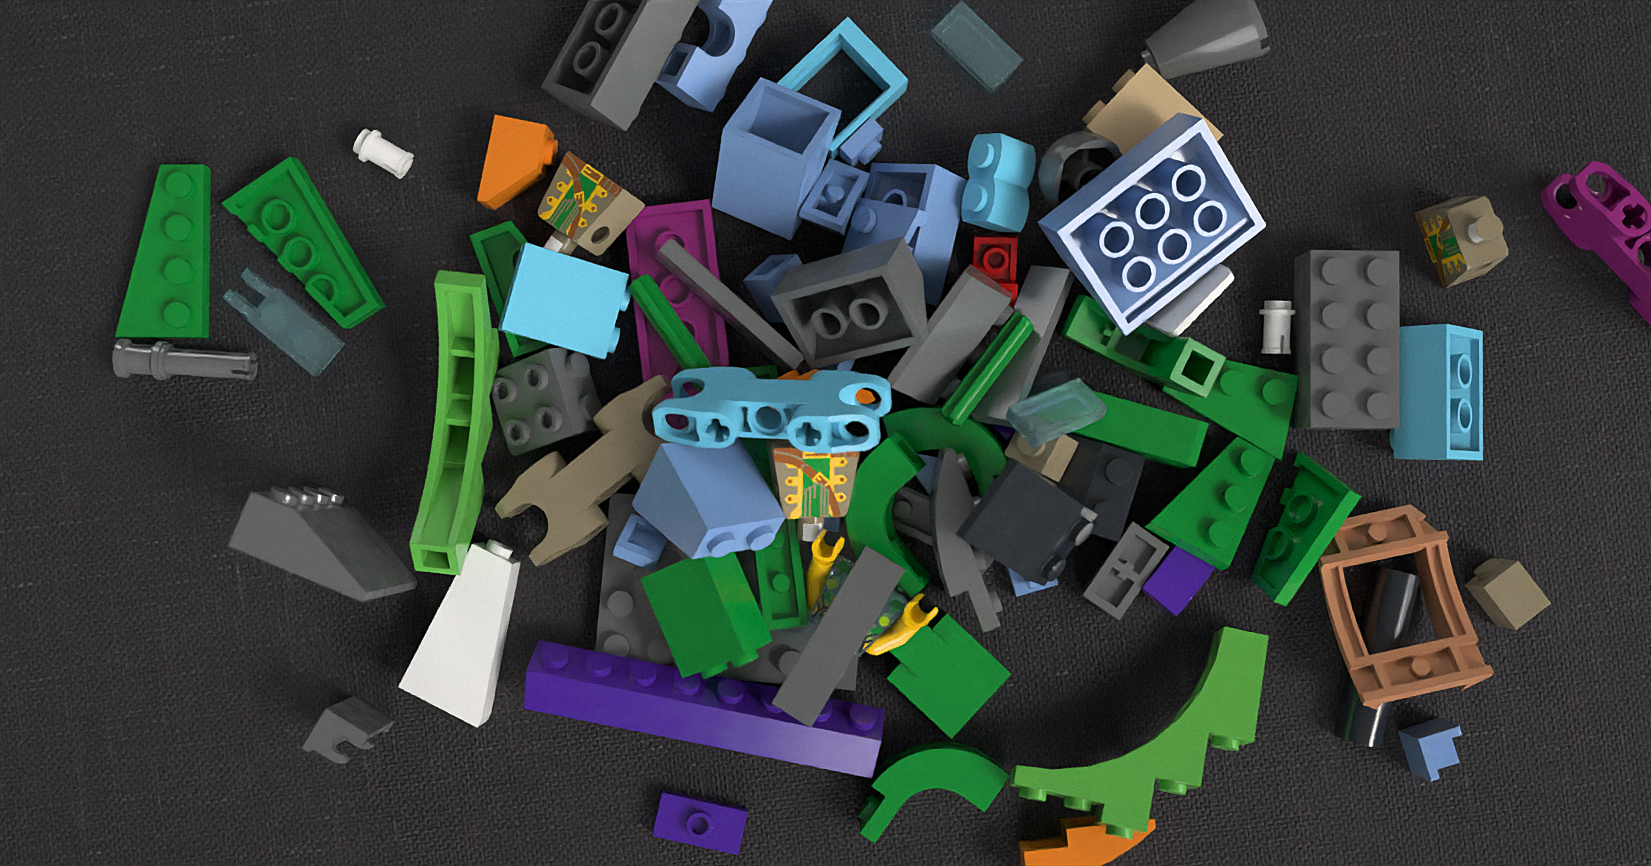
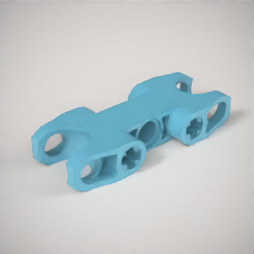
M739 367L686 369L675 375L671 381L674 399L662 401L654 408L652 415L657 436L671 443L698 448H725L731 445L736 437L789 439L797 449L811 453L865 451L877 445L880 440L879 417H882L891 409V387L888 381L877 375L852 371H818L810 377L809 381L757 379L752 372ZM685 382H695L703 390L691 397L683 388ZM861 388H872L879 393L881 402L877 404L859 403L856 398V392ZM768 406L773 407L778 411H774L770 409ZM670 413L686 415L689 427L682 430L674 429L666 422L665 415ZM851 421H860L868 427L869 434L865 437L852 436L845 429V425Z

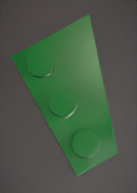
M511 220L470 235L500 319L521 246L529 243ZM505 332L512 354L516 359L555 346Z
M1225 360L1207 398L1188 395L1160 385L1159 392L1199 416L1211 420L1229 431L1231 435L1240 437L1276 458L1275 461H1281L1299 376Z
M1236 437L1144 528L1221 571L1225 570L1232 562L1276 458L1242 438Z
M1300 451L1294 463V466L1300 469L1292 489L1285 488L1280 503L1285 505L1278 527L1268 531L1251 576V580L1274 602L1284 606L1288 605L1361 498V495L1316 460Z

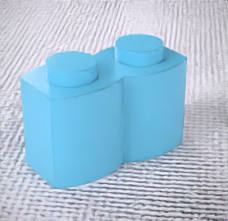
M1001 133L977 134L975 136L968 156V173L970 178L965 186L961 202V214L964 222L995 232H1021L1029 211L1027 188L1032 181L1035 171L1036 155L1034 146Z

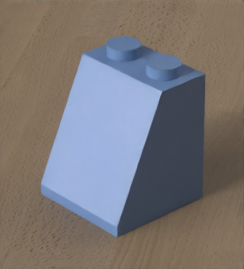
M760 77L723 128L712 207L791 240L803 221L799 217L800 209L821 175L840 119L841 110Z
M736 437L734 442L725 448H698L678 443L660 444L632 502L635 511L691 559L707 556L722 557L730 552L746 549H763L773 542L775 534L786 517L739 437Z

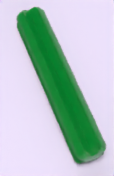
M645 274L635 279L629 286V291L682 369L713 367L653 278ZM692 382L698 391L701 392L703 390L699 384Z
M1018 312L1013 313L940 409V414L948 423L956 427L964 423L1033 331L1034 326L1028 317Z

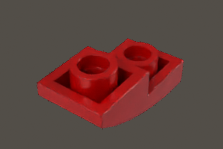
M973 234L972 265L1013 294L1008 305L1014 308L1018 294V283L1016 282L1018 237L1016 235Z

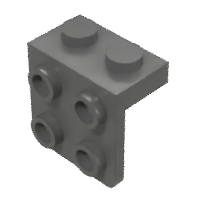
M562 347L546 349L496 371L491 394L509 451L512 455H522L567 437L599 430L593 418L603 407L598 398L585 354Z

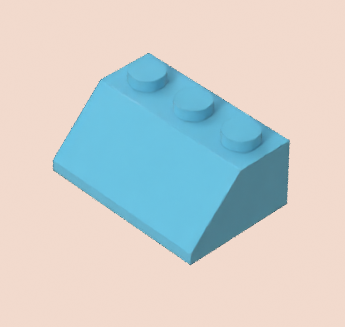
M1450 324L1399 327L1400 428L1390 430V444L1394 450V459L1483 460V331Z

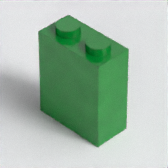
M730 552L722 557L707 556L696 559L689 557L640 578L682 678L698 672L701 673L703 679L709 678L728 668L726 662L729 661L732 662L734 668L747 664L759 657L756 649L773 641L735 552Z

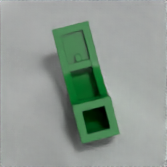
M1078 295L1060 332V335L1090 350L1089 353L1121 369L1175 391L1202 398H1207L1226 359L1223 355L1189 337H1169L1142 324L1125 336L1099 304L1086 295Z
M920 405L882 417L888 436L890 437L899 431L916 452L930 449L939 450L948 446L954 449L956 455L963 453L976 479L981 498L1011 459L1004 455L1008 446L1000 435L987 423L975 421L971 414L959 427L948 423L942 417L940 409L943 405H934L933 407L930 405Z
M897 431L873 450L857 470L846 514V526L850 544L857 559L864 548L868 546L906 569L895 588L898 591L904 590L911 598L925 587L932 575L899 537L893 522V505L901 487L927 464L900 432Z
M934 741L908 747L887 759L870 778L871 786L879 791L880 794L878 797L871 794L861 807L857 815L862 819L859 823L860 834L875 844L903 803L912 795L927 789L941 788L953 791L985 812L1010 777V774L1004 766L990 756L961 743Z

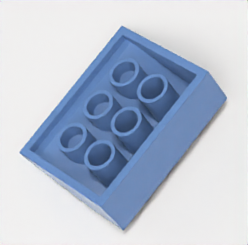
M1180 112L1176 113L1037 222L1062 260L1125 336L1266 227L1261 215L1204 119Z

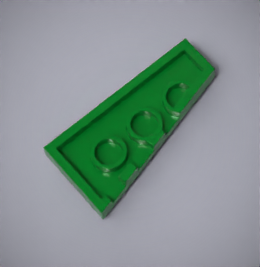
M288 157L222 202L231 214L237 215L248 226L247 230L259 242H263L278 257L277 261L288 272L294 273L306 286L305 290L343 329H352L385 307L377 290L298 158Z
M204 164L160 165L117 327L116 338L209 339L210 167Z

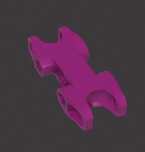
M1592 161L1587 163L1574 176L1568 174L1557 176L1541 191V200L1544 208L1554 219L1561 231L1577 247L1587 251L1594 250L1629 287L1630 303L1651 325V205L1633 185L1622 178L1609 165L1601 162ZM1590 174L1602 177L1606 186L1604 194H1599L1586 185V179ZM1560 186L1570 189L1572 196L1577 201L1574 208L1565 209L1557 203L1555 195ZM1638 248L1644 254V265L1638 259Z

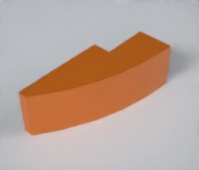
M1095 815L1059 819L1061 837L1018 841L1021 866H1102L1131 849L1156 828L1155 819L1149 815L1147 832H1133L1132 840L1106 835V826L1094 823Z

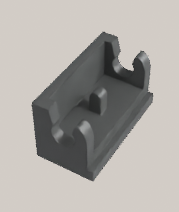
M1130 521L1122 533L1120 541L1116 542L1080 595L1098 606L1100 610L1109 616L1120 620L1169 546L1133 521Z
M353 696L325 709L302 749L309 753L316 751L335 763H346L350 760L349 756L346 753L339 752L335 745L346 740L360 749H370L374 747V743L369 738L382 731L388 732L394 720Z

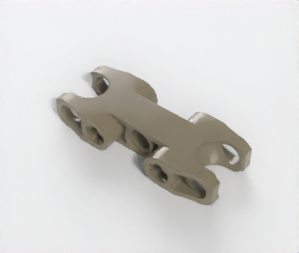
M657 375L640 386L619 394L593 418L594 423L604 435L569 464H567L558 451L541 458L517 478L512 488L496 505L494 509L501 519L505 517L512 518L525 511L531 505H536L545 512L548 519L547 535L529 555L536 566L545 565L562 554L583 546L601 532L610 521L599 505L634 477L641 485L660 444L671 443L655 434L652 415L657 404L671 392V381L667 376Z

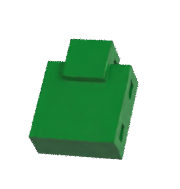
M945 611L937 617L930 627L928 625L920 627L905 644L889 650L898 660L885 673L886 678L951 739L1011 675L997 659Z

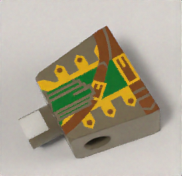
M568 151L538 208V216L556 228L543 248L570 256L576 246L580 245L596 256L601 255L642 211L645 204Z
M1485 195L1456 197L1414 213L1443 289L1486 274L1508 256V248L1502 235V221L1495 216L1491 203Z
M766 438L775 499L784 512L786 519H797V538L803 541H815L819 533L824 529V518L843 517L847 514L860 451L811 453L797 449L789 439Z

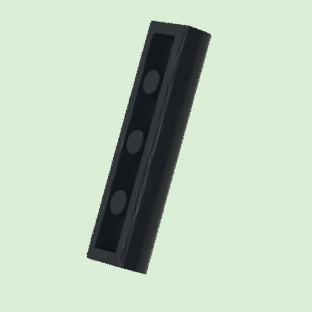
M1372 566L1358 626L1369 655L1404 648L1420 576ZM1348 671L1333 735L1354 743L1381 748L1392 701L1381 703L1378 709L1363 705Z

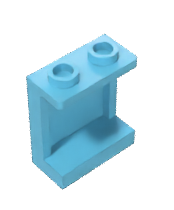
M525 243L521 246L497 330L590 355L593 358L605 359L607 352L614 353L619 340L620 328L614 326L619 310L625 312L630 301L631 292L629 291V286L626 285L629 274Z

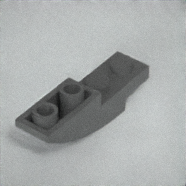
M947 446L939 449L933 471L930 493L932 544L944 590L950 597L962 592L965 593L975 622L984 633L1000 627L996 613L1002 611V606L993 585L986 588L980 571L987 569L981 551L974 546H970L969 543L955 534L980 501V497L978 495L971 497L966 480L972 479V475L963 453L956 455L954 449Z

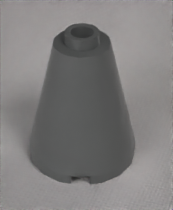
M1194 0L1144 41L1146 50L1140 53V57L1144 65L1147 63L1164 80L1261 57L1270 51V46L1260 43L1268 35L1254 0Z

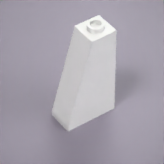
M489 539L487 544L479 542L471 545L460 576H455L398 686L475 727L485 723L492 711L521 563L510 556L513 552L511 548L492 539Z

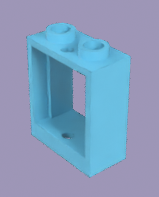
M849 17L844 19L777 83L797 92L840 50H843L883 91L832 140L827 157L833 160L839 155L840 147L870 117L876 120L906 91L908 79Z

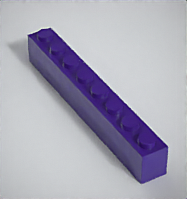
M538 640L526 670L524 709L868 778L873 776L882 741L885 709L829 698L810 728L772 704L780 690L777 687L716 675L703 679L700 672L682 678L679 669L676 667Z

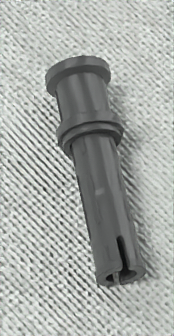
M119 339L115 344L112 358L115 374L117 377L128 378L131 374L153 375L157 380H166L172 377V375H191L253 381L258 367V362H251V360L255 361L257 359L255 353L174 348L172 344L165 341H158L155 345L133 344L130 339Z

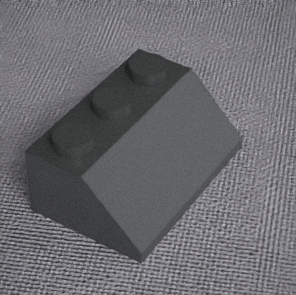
M903 236L789 268L770 296L810 369L924 343L928 339L923 274Z
M970 264L927 322L928 339L926 342L911 345L886 379L890 383V387L932 407L939 397L947 401L962 381L956 374L964 363L967 362L973 366L987 348L988 344L983 342L982 339L992 326L999 331L1014 311L1008 305L1013 294Z

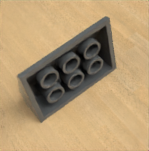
M271 487L270 492H251L228 545L231 548L360 601L416 588L418 583L416 577L355 507L342 503L345 496L324 487H319L318 490L304 487L303 490L294 487H288L287 490Z

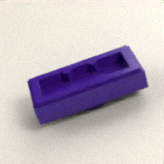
M663 790L652 836L738 855L748 809Z

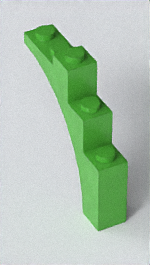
M439 270L434 281L439 332L436 416L426 482L409 544L415 571L460 576L485 495L481 463L493 428L489 395L501 361L498 330L491 327L485 275Z
M1225 626L1215 632L1206 666L1192 695L1172 721L1145 744L1119 758L1089 767L1044 769L1017 765L1012 768L1009 786L1020 788L1019 796L1031 800L1046 802L1047 794L1064 798L1063 806L1076 810L1090 812L1091 804L1097 805L1094 823L1106 826V835L1132 840L1133 832H1147L1155 781L1159 782L1158 790L1186 795L1187 788L1201 787L1208 738L1212 739L1211 746L1230 751H1238L1239 745L1243 746L1254 742L1269 636Z

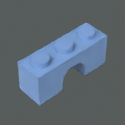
M702 0L698 7L706 13L710 23V33L706 43L699 48L698 46L677 42L664 63L659 78L655 82L686 105L713 112L716 105L724 97L726 87L737 66L745 58L746 49L757 29L763 24L766 12L773 0Z

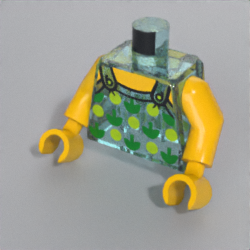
M825 529L819 533L812 544L813 556L806 573V604L808 611L811 612L808 620L816 627L855 565V562L845 555H838L844 546V538L840 537L835 547L825 543ZM894 590L856 652V655L860 657L865 652L871 655H880L905 644L920 627L927 625L938 613V609L935 607L930 613H924L918 605V601L924 596L922 593H919L909 601Z

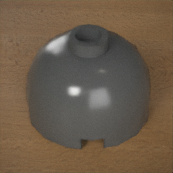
M1085 131L1062 136L1052 143L1043 155L1038 168L1039 189L1045 202L1054 210L1122 157L1123 154L1120 152L1119 147L1102 135Z

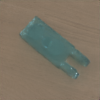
M246 268L240 276L247 285L266 297L263 302L256 308L242 294L231 289L223 295V298L240 313L247 316V321L311 375L318 377L343 348L345 342L284 291L272 287L258 274Z

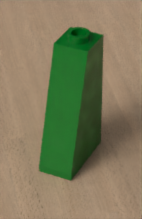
M1074 385L1030 395L1027 397L1023 410L1029 411L1028 417L1057 431L1146 457L1145 459L1172 468L1196 467L1209 424Z

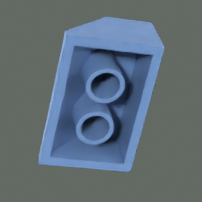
M872 163L864 198L917 208L931 214L924 229L919 226L916 228L908 245L913 248L912 254L923 274L925 306L938 308L961 216L962 196L968 180L936 164Z

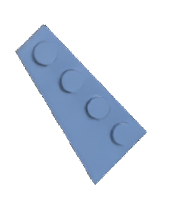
M859 197L841 254L902 236L907 244H909L916 228L919 226L924 229L931 214L917 208ZM856 359L819 368L850 371Z

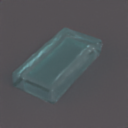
M962 0L931 30L930 35L991 94L1022 64L1023 59Z
M1077 378L1009 406L1006 418L1034 448L1102 419L1107 406L1080 378Z

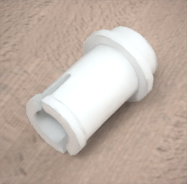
M364 129L357 137L353 147V151L359 154L358 156L361 161L366 162L370 160L393 173L399 179L407 173L413 162V154L381 138V132L378 130L371 132Z
M1264 301V309L1259 312V314L1264 315L1263 349H1261V353L1291 354V315H1295L1296 310H1291V301Z

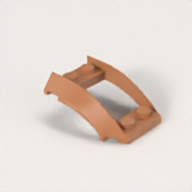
M1411 504L1346 518L1318 559L1324 597L1340 651L1362 704L1374 709H1378L1381 703L1459 686L1462 691L1494 674L1491 665L1485 664L1476 645L1479 639L1470 622L1456 584L1447 547L1449 536L1446 530L1439 532L1424 521L1426 515ZM1414 552L1422 593L1438 640L1369 655L1353 613L1343 567Z

